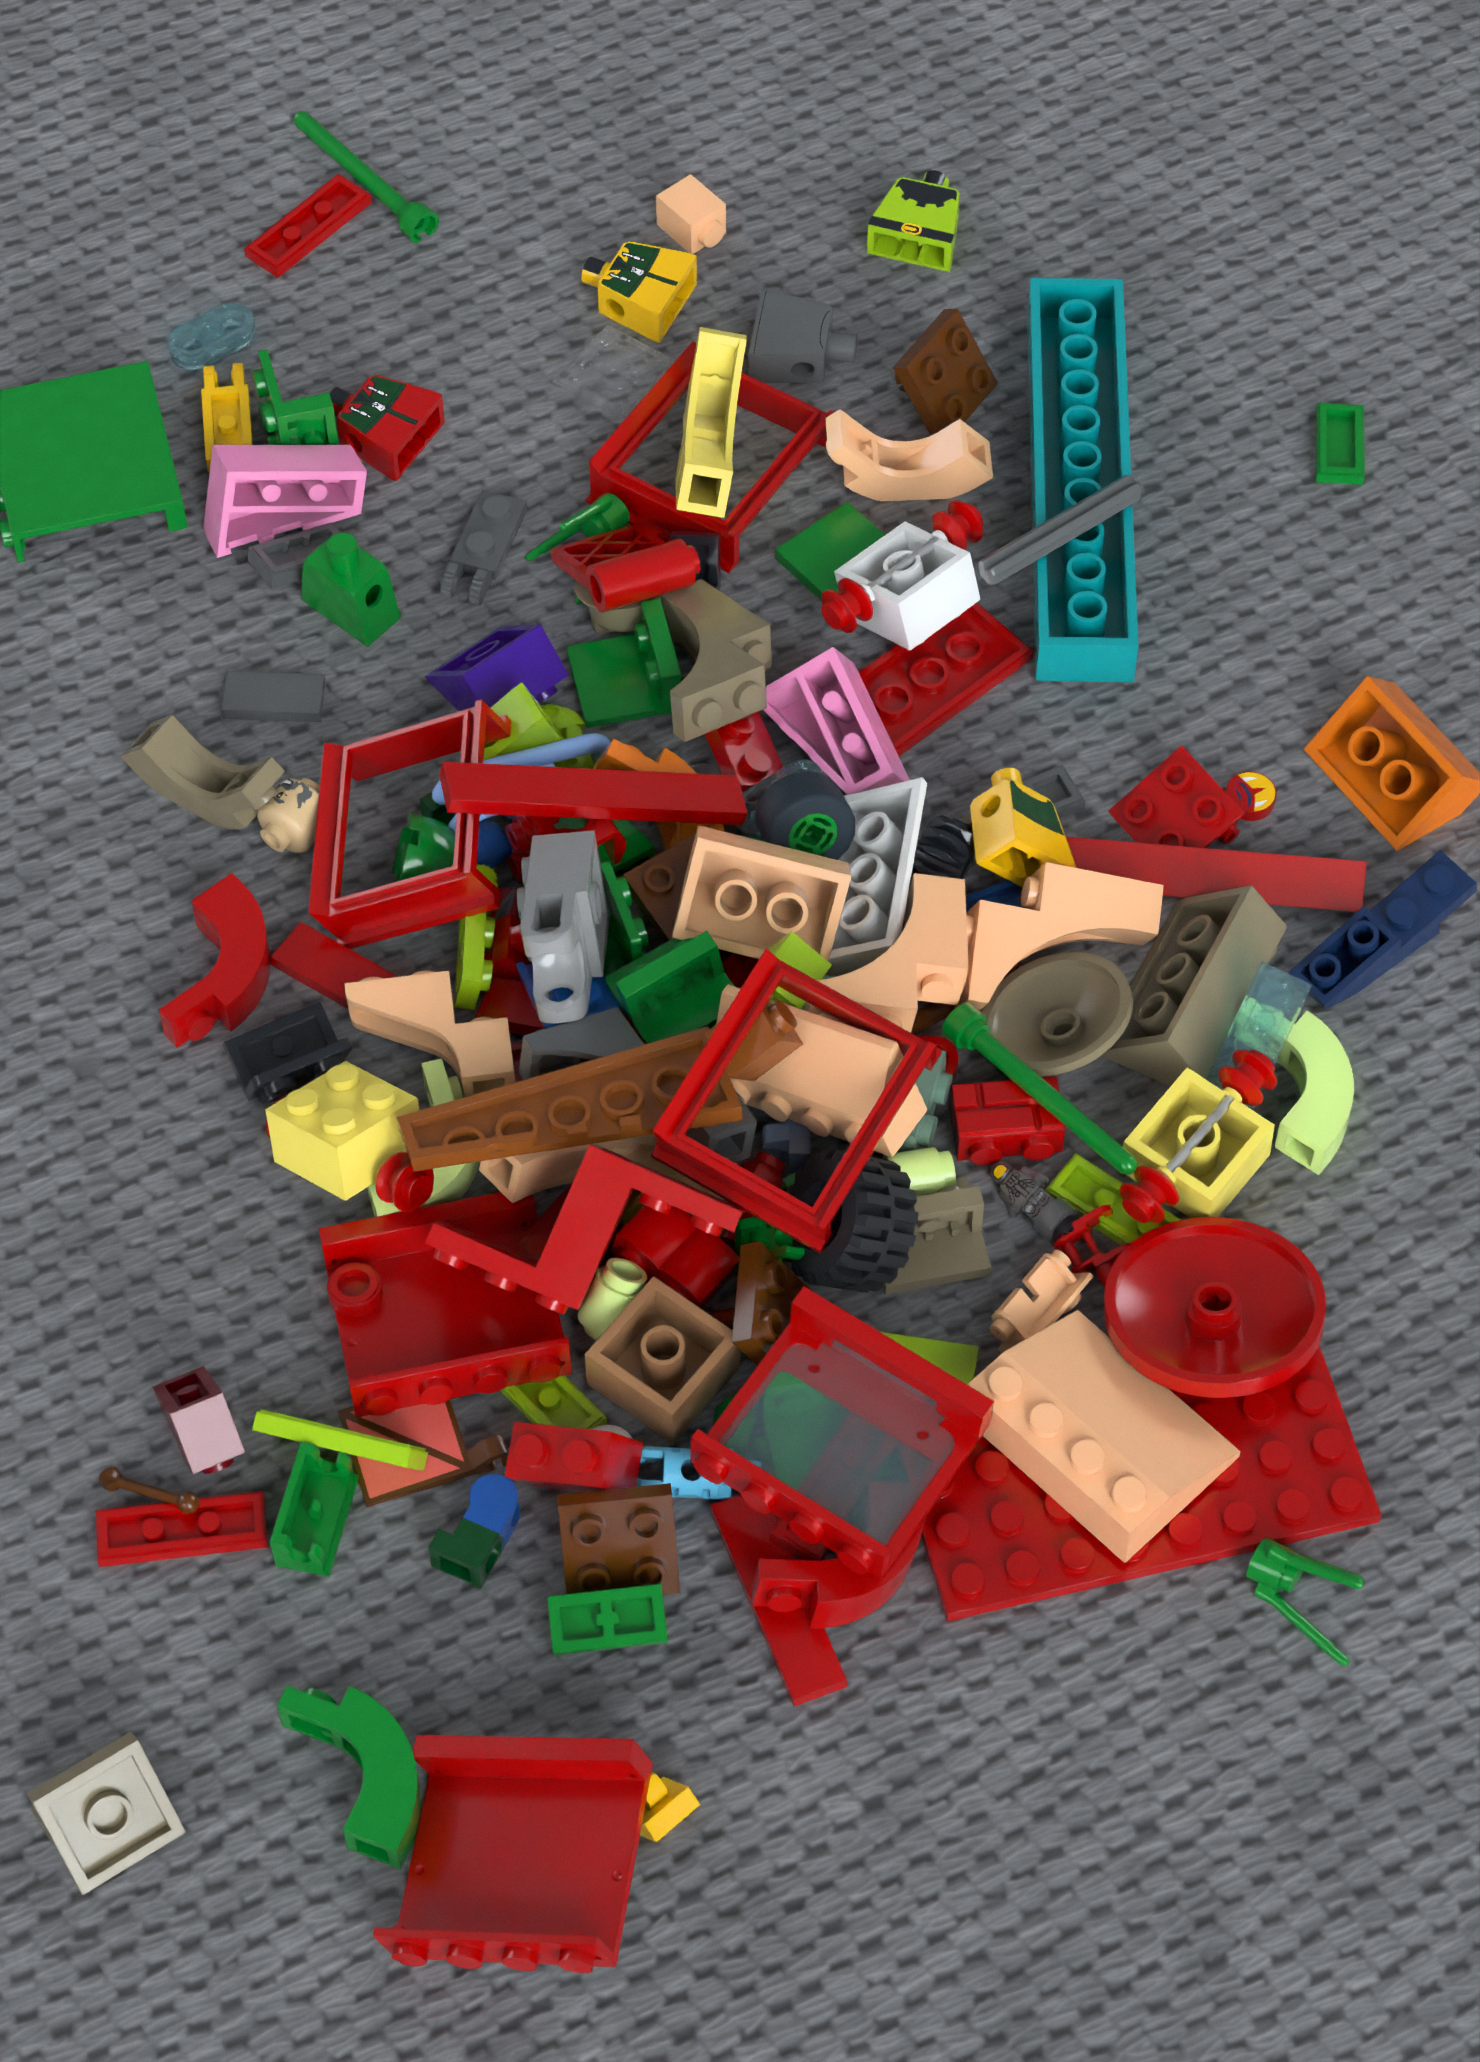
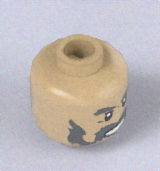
M307 778L300 780L287 779L276 787L275 795L258 809L257 818L262 827L260 835L267 845L278 852H283L286 849L294 853H302L309 850L315 843L320 785Z

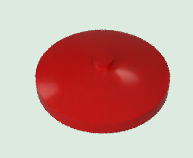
M1196 1217L1164 1224L1144 1233L1129 1244L1117 1257L1107 1276L1104 1294V1319L1113 1345L1125 1361L1137 1372L1149 1380L1177 1392L1201 1397L1227 1398L1250 1395L1270 1389L1288 1380L1300 1371L1314 1355L1323 1336L1326 1296L1322 1280L1309 1258L1289 1240L1254 1223L1224 1217Z

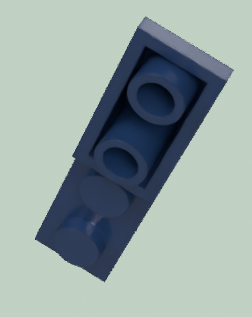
M1439 850L1371 910H1368L1365 906L1294 966L1289 971V976L1324 1009L1332 1007L1360 992L1439 934V924L1477 892V882Z

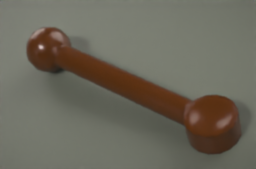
M115 1467L103 1470L99 1476L101 1485L108 1491H116L122 1488L178 1505L179 1510L185 1514H191L199 1507V1498L193 1492H184L180 1495L122 1477L120 1471Z

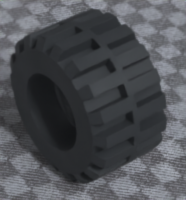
M827 1149L822 1150L820 1155H812L807 1159L806 1167L800 1166L796 1172L795 1182L793 1185H789L787 1193L813 1207L846 1151ZM870 1157L831 1221V1237L821 1253L814 1251L795 1239L792 1240L793 1247L805 1249L804 1256L801 1259H786V1261L792 1262L791 1270L796 1276L803 1277V1281L809 1284L864 1293L879 1291L883 1289L885 1283L893 1282L898 1276V1268H904L909 1259L907 1253L909 1248L914 1246L916 1238L914 1228L918 1224V1212L914 1208L917 1202L915 1190L909 1189L911 1179L906 1172H901V1166L884 1158Z

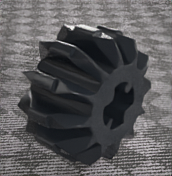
M944 815L930 820L927 828L923 829L916 845L910 885L914 873L964 879L967 876L975 855L973 830L967 827L968 824L956 818L950 819Z

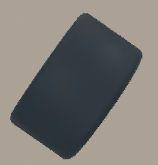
M802 771L788 774L775 781L764 792L756 808V827L764 842L838 860L849 849L854 838L855 816L834 781L822 773Z

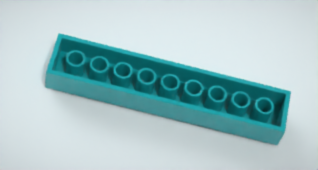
M1030 278L1027 308L1032 529L1124 475H1131L1123 279ZM1132 504L1033 562L1036 681L1134 682L1139 644Z

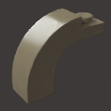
M173 715L150 723L120 756L158 794L215 826L226 829L246 828L257 816L258 809L275 795L277 789L273 784L285 772L272 757L249 765H236L217 757L203 747Z

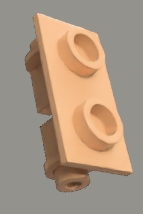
M1054 1250L1051 1254H1043L1022 1280L1034 1296L1030 1299L1022 1288H1015L991 1316L993 1321L989 1327L991 1333L999 1340L1004 1341L997 1350L1003 1353L1055 1323L1061 1315L1069 1312L1079 1303L1082 1297L1080 1292L1094 1276L1091 1273H1071L1068 1269L1071 1265L1070 1259L1059 1250Z

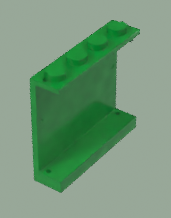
M148 361L0 390V512L6 511L8 517L7 519L0 520V530L4 547L15 548L18 563L25 561L23 549H26L25 538L162 510L165 513L169 532L188 528L181 491Z

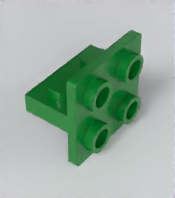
M708 931L694 938L684 940L673 938L605 978L608 989L645 1044L707 1026L709 1029L712 1028L717 1022L722 991L728 984L734 986L724 972L718 946Z

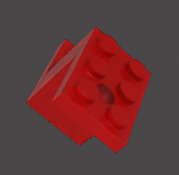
M590 1144L539 1261L443 1219L433 1223L425 1244L436 1248L433 1258L460 1270H463L464 1267L467 1268L469 1263L487 1270L484 1276L485 1281L510 1292L518 1289L519 1285L537 1292L534 1302L565 1315L569 1307L579 1310L582 1306L633 1189L642 1192L638 1202L669 1215L673 1206L693 1214L689 1222L690 1225L717 1237H720L723 1228L732 1232L735 1231L743 1209L597 1144Z

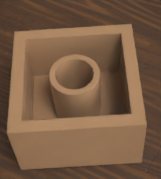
M653 1276L584 1354L587 1385L674 1445L741 1366V1350L732 1343L733 1330Z

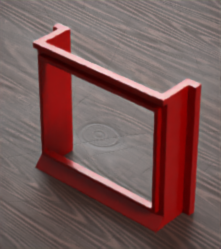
M693 340L589 460L591 493L585 500L586 503L591 505L605 493L617 496L629 511L630 520L628 524L639 523L643 527L652 525L662 532L665 542L670 541L672 531L721 532V570L730 573L739 562V536L813 446L817 443L826 448L827 432L825 418L833 414L834 411L830 410L826 413L741 372L737 405L796 433V435L725 520L716 516L676 510V496L620 468L688 390L696 343Z
M481 699L475 701V707L345 746L324 743L308 913L336 936L338 943L353 949L500 908L501 891L476 868L480 814L457 813L453 866L341 897L351 777L357 782L461 751L460 763L483 764L484 744L510 737L511 719L507 715L499 717Z
M766 948L655 1125L653 1134L656 1146L650 1155L653 1159L814 1251L821 1253L831 1237V1221L924 1068L932 1070L942 1050L937 1048L936 1044L930 1041L926 1042L779 960ZM778 986L849 1026L896 1041L904 1056L813 1207L686 1136Z

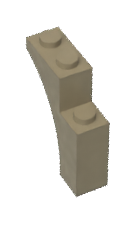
M702 579L695 581L692 586L661 595L672 643L684 651L695 664L690 673L670 690L673 734L682 741L687 742L767 708L765 670L772 667L770 624Z

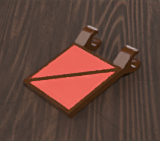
M451 1398L437 1405L422 1404L397 1409L384 1416L368 1415L356 1418L353 1406L338 1411L343 1429L426 1448L425 1451L429 1452L424 1471L351 1454L356 1474L359 1475L358 1481L366 1507L444 1485L474 1474L495 1470L497 1467L494 1460L497 1458H501L502 1465L505 1467L507 1466L509 1454L502 1436H490L466 1451L450 1401L456 1398Z

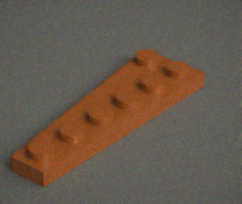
M707 1026L397 1117L399 1131L413 1171L653 1135L655 1125L707 1044L708 1040L704 1033L710 1029ZM727 1071L722 1075L690 1129L714 1127L719 1124L743 1120L742 1106Z

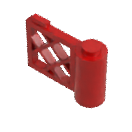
M639 523L550 549L552 562L589 590L594 605L602 613L692 586L695 583L696 574L700 573L701 570L699 556L692 545L687 546L680 538L665 542L662 532L652 525L643 527Z

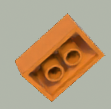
M1367 676L1303 749L1396 851L1461 815L1480 794V772L1396 683L1372 676Z

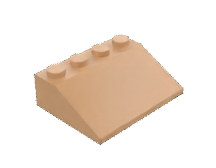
M1079 1310L1074 1311L1004 1351L967 1384L994 1401L990 1425L983 1436L1124 1563L1240 1457L1241 1451L1171 1390L1149 1380L1130 1366L1119 1354L1110 1337Z

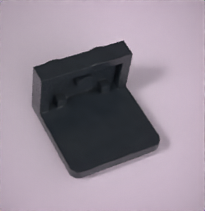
M321 1002L223 1043V1047L248 1101L261 1097L264 1104L276 1101L280 1097L292 1092V1087L297 1085L296 1081L307 1076L313 1081L325 1074L330 1068L343 1063L353 1048L349 1037L337 1040Z

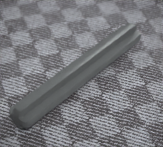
M1124 475L982 558L979 561L978 569L980 576L985 579L988 585H996L1139 501L1141 498L1140 491L1142 490L1140 484L1135 482L1131 475Z

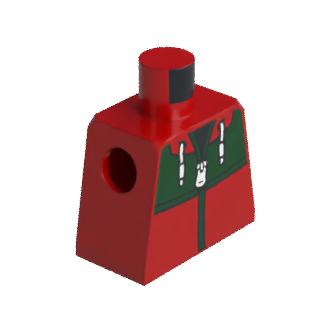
M370 376L355 394L339 387H335L330 392L334 415L337 417L340 445H351L360 459L394 481L400 478L445 423L442 394L383 376Z

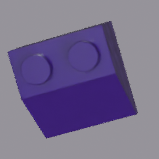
M541 624L501 626L427 674L425 678L458 711L475 707V701L481 699L491 708L522 682L537 702L540 703L557 692L555 684L569 675Z

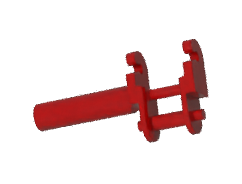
M1109 1204L1097 1207L1072 1222L1071 1225L1074 1230L1068 1234L1065 1232L1059 1234V1239L1053 1244L1055 1250L1064 1249L1074 1267L1071 1273H1088L1096 1268L1097 1277L1104 1289L1113 1263L1121 1252L1131 1244H1122L1103 1255L1091 1236L1093 1232L1092 1227L1100 1223L1099 1217L1103 1215L1108 1217L1113 1214ZM1083 1238L1093 1254L1092 1257L1084 1262L1074 1246L1076 1242Z

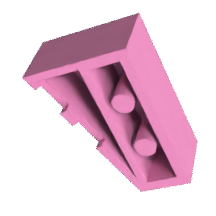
M213 445L203 525L206 538L216 557L219 558L232 554L231 548L257 540L259 543L274 540V535L302 527L304 531L359 515L362 511L367 470L351 445Z
M834 647L766 686L767 708L763 710L847 795L910 780L855 664Z

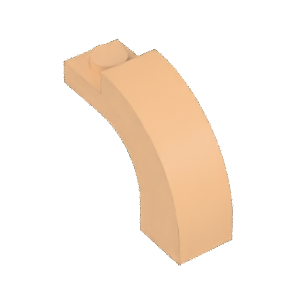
M841 409L825 418L827 432L826 449L828 455L835 463L843 465L845 487L867 498L877 501L950 499L967 493L993 478L989 441L961 419L923 439L893 441L873 434Z

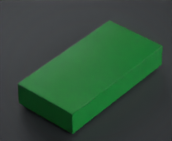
M1317 403L1315 410L1316 482L1363 485L1365 478L1364 405Z

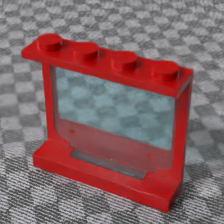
M804 1286L792 1301L790 1323L707 1434L697 1429L691 1437L690 1462L694 1464L696 1471L706 1480L714 1484H721L723 1482L741 1493L743 1500L754 1510L762 1514H769L771 1512L789 1523L791 1530L802 1540L810 1544H817L819 1542L837 1553L839 1560L850 1570L858 1574L869 1573L881 1581L989 1427L994 1401Z

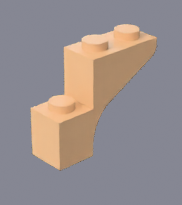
M426 970L416 972L410 976L385 979L368 977L359 982L345 983L350 1019L356 1029L434 1054L444 1059L457 1073L463 1087L464 1097L516 1082L508 1017L498 1019L479 1017L470 1022L456 1024L449 971L433 972Z

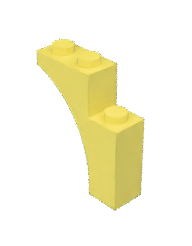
M704 327L699 328L683 414V438L675 475L676 510L725 517L733 475L734 427L747 341L746 335Z

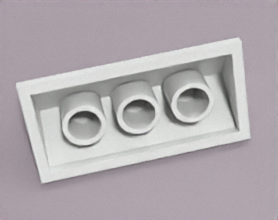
M922 777L844 796L855 816V835L849 849L838 860L849 863L851 880L828 961L832 966L826 973L827 975L837 977L864 967L886 952L902 932L927 782Z

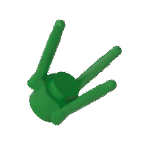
M605 493L590 506L559 525L560 531L525 555V560L532 561L580 530L589 538L622 528L630 520L629 511L617 496ZM577 596L575 597L574 602L576 604L583 603L577 598Z
M1265 1537L1254 1552L1246 1572L1247 1578L1258 1583L1254 1596L1275 1607L1341 1666L1348 1665L1349 1658L1278 1593L1281 1589L1291 1593L1296 1587L1303 1571L1355 1589L1363 1587V1577L1298 1554L1296 1551Z

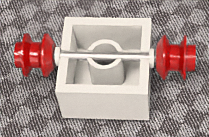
M953 500L948 504V513L937 511L933 514L932 534L912 524L903 522L834 571L838 593L830 589L822 593L821 613L825 621L833 629H840L845 633H852L856 630L857 624L909 651L923 643L932 634L981 600L970 552L966 551L967 541L977 543L983 537V519L979 511L969 503Z

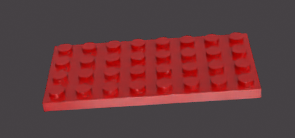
M1320 1345L1312 1358L1300 1371L1279 1385L1262 1392L1238 1397L1212 1398L1171 1390L1241 1451L1240 1457L1126 1563L1119 1559L982 1435L926 1515L922 1539L946 1620L952 1621L1256 1551L1258 1545L1265 1537L1283 1545L1379 1523L1382 1514ZM898 1443L896 1451L906 1484L923 1485L934 1469L932 1463Z

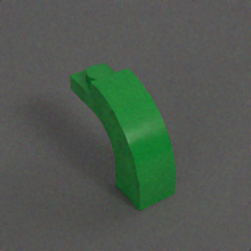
M286 1686L277 1704L282 1726L343 1750L357 1762L363 1772L360 1794L343 1828L347 1849L401 1870L414 1842L421 1812V1791L415 1759L404 1731L385 1707L354 1687H348L339 1706L336 1705V1701L330 1695L318 1689L306 1688L303 1692Z

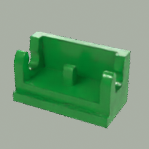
M300 1442L270 1539V1546L275 1566L330 1577L359 1475L353 1473L351 1459L346 1454L339 1452L335 1463L328 1462L320 1457L321 1452L315 1444Z
M662 1584L547 1597L553 1656L668 1643Z

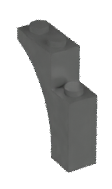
M616 1007L596 1014H588L580 1020L543 1028L534 1033L524 1035L519 1074L523 1080L639 1047L644 1045V1043L619 1008ZM738 1094L737 1096L742 1106L743 1120L719 1124L714 1127L691 1128L686 1136L734 1163L750 1158L757 1120Z

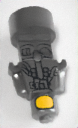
M1005 1161L995 1162L991 1166L990 1176L1000 1184L1002 1190L999 1197L1007 1206L1012 1217L1017 1218L1018 1213L1025 1212L1034 1221L1035 1231L1052 1245L1059 1239V1234L1063 1232L1068 1234L1074 1230L1071 1223L1079 1219L1080 1214L1064 1198L1054 1199L1043 1190L1045 1187L1043 1183L1049 1182L1048 1177L1035 1172L1027 1166H1023L1017 1171Z

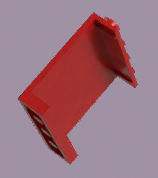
M501 1192L418 1208L411 1212L402 1211L318 1228L328 1278L336 1268L350 1262H362L372 1266L377 1270L381 1278L383 1297L380 1305L373 1312L362 1317L352 1318L343 1316L335 1311L356 1418L368 1415L384 1416L397 1409L422 1404L437 1405L451 1398L475 1393L491 1394L509 1386L534 1381L539 1383L549 1382L558 1376L572 1374L568 1336L564 1337L559 1313L534 1302L537 1292L521 1285L514 1292L502 1289L484 1280L487 1270L469 1263L467 1268L464 1267L463 1270L447 1265L433 1258L436 1248L425 1244L433 1223L443 1219L512 1249L534 1223L537 1222L536 1204L533 1194L512 1203Z
M416 1735L413 1747L414 1759L429 1775L406 1887L398 1924L394 1925L393 1928H374L373 1937L392 1954L393 1960H397L403 1965L415 1967L426 1965L427 1960H446L454 1966L467 1969L480 1968L482 1962H496L520 1971L536 1970L538 1964L558 1965L562 1969L575 1973H590L593 1970V1966L616 1967L653 1766L652 1761L635 1740L616 1738Z

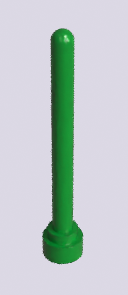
M299 111L295 114L293 119L295 126L398 216L397 220L401 232L412 242L418 243L423 240V238L417 235L422 231H425L428 236L437 231L439 217L424 203L408 202L307 112Z
M966 1002L957 1006L947 1016L942 1026V1034L959 1049L967 1048L969 1051L976 1049L1121 1174L1129 1175L1136 1170V1158L990 1034V1026L987 1025L986 1016L971 1003Z

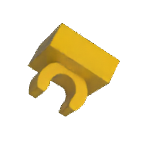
M652 1772L640 1836L658 1842L700 1806L690 1788L666 1777L660 1779L656 1773Z

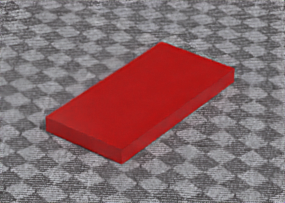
M975 603L959 617L950 621L909 651L896 644L861 669L859 674L898 756H901L1033 659L1034 650L982 606Z

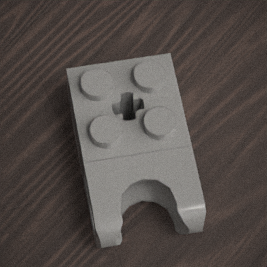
M595 831L532 836L530 857H523L521 863L524 887L517 889V906L521 919L520 930L524 951L528 960L532 961L534 1001L537 1015L541 1022H572L580 1020L586 1015L589 1007L592 977H603L610 913ZM565 987L574 991L573 995L566 1000L560 1002L551 1001L553 989Z

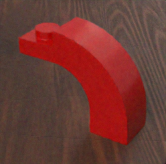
M230 873L191 900L196 926L219 949L220 954L213 969L202 980L159 1009L164 1035L177 1048L189 1039L197 1041L205 1037L218 1019L232 1032L253 1012L268 984L271 955L263 914L253 894L233 873Z
M868 1483L859 1508L860 1530L882 1543L922 1485ZM925 1518L881 1581L869 1573L858 1574L850 1570L839 1558L824 1561L759 1558L751 1584L752 1606H766L778 1612L808 1608L809 1629L841 1626L866 1617L885 1604L903 1583L916 1553L923 1532Z

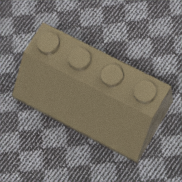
M1252 885L1177 900L1130 985L1133 995V1010L1130 1021L1120 1038L1101 1057L1169 1086L1177 1080L1187 1067L1204 1079L1211 1075L1215 1068V1061L1223 1046L1236 1029L1240 1010L1254 995L1257 983L1268 962L1275 956L1277 945L1287 928V925Z

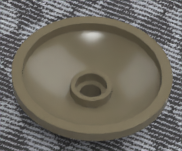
M1063 952L1033 960L1013 971L1000 982L989 1003L982 1008L981 1013L986 1016L987 1025L990 1026V1034L1039 1076H1054L1068 1073L1090 1064L1115 1044L1130 1021L1133 1010V995L1126 976L1110 960L1091 953Z

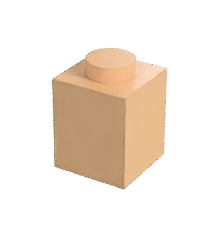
M691 174L656 195L657 225L689 253L694 254L705 246L707 248L715 246L726 234V204Z

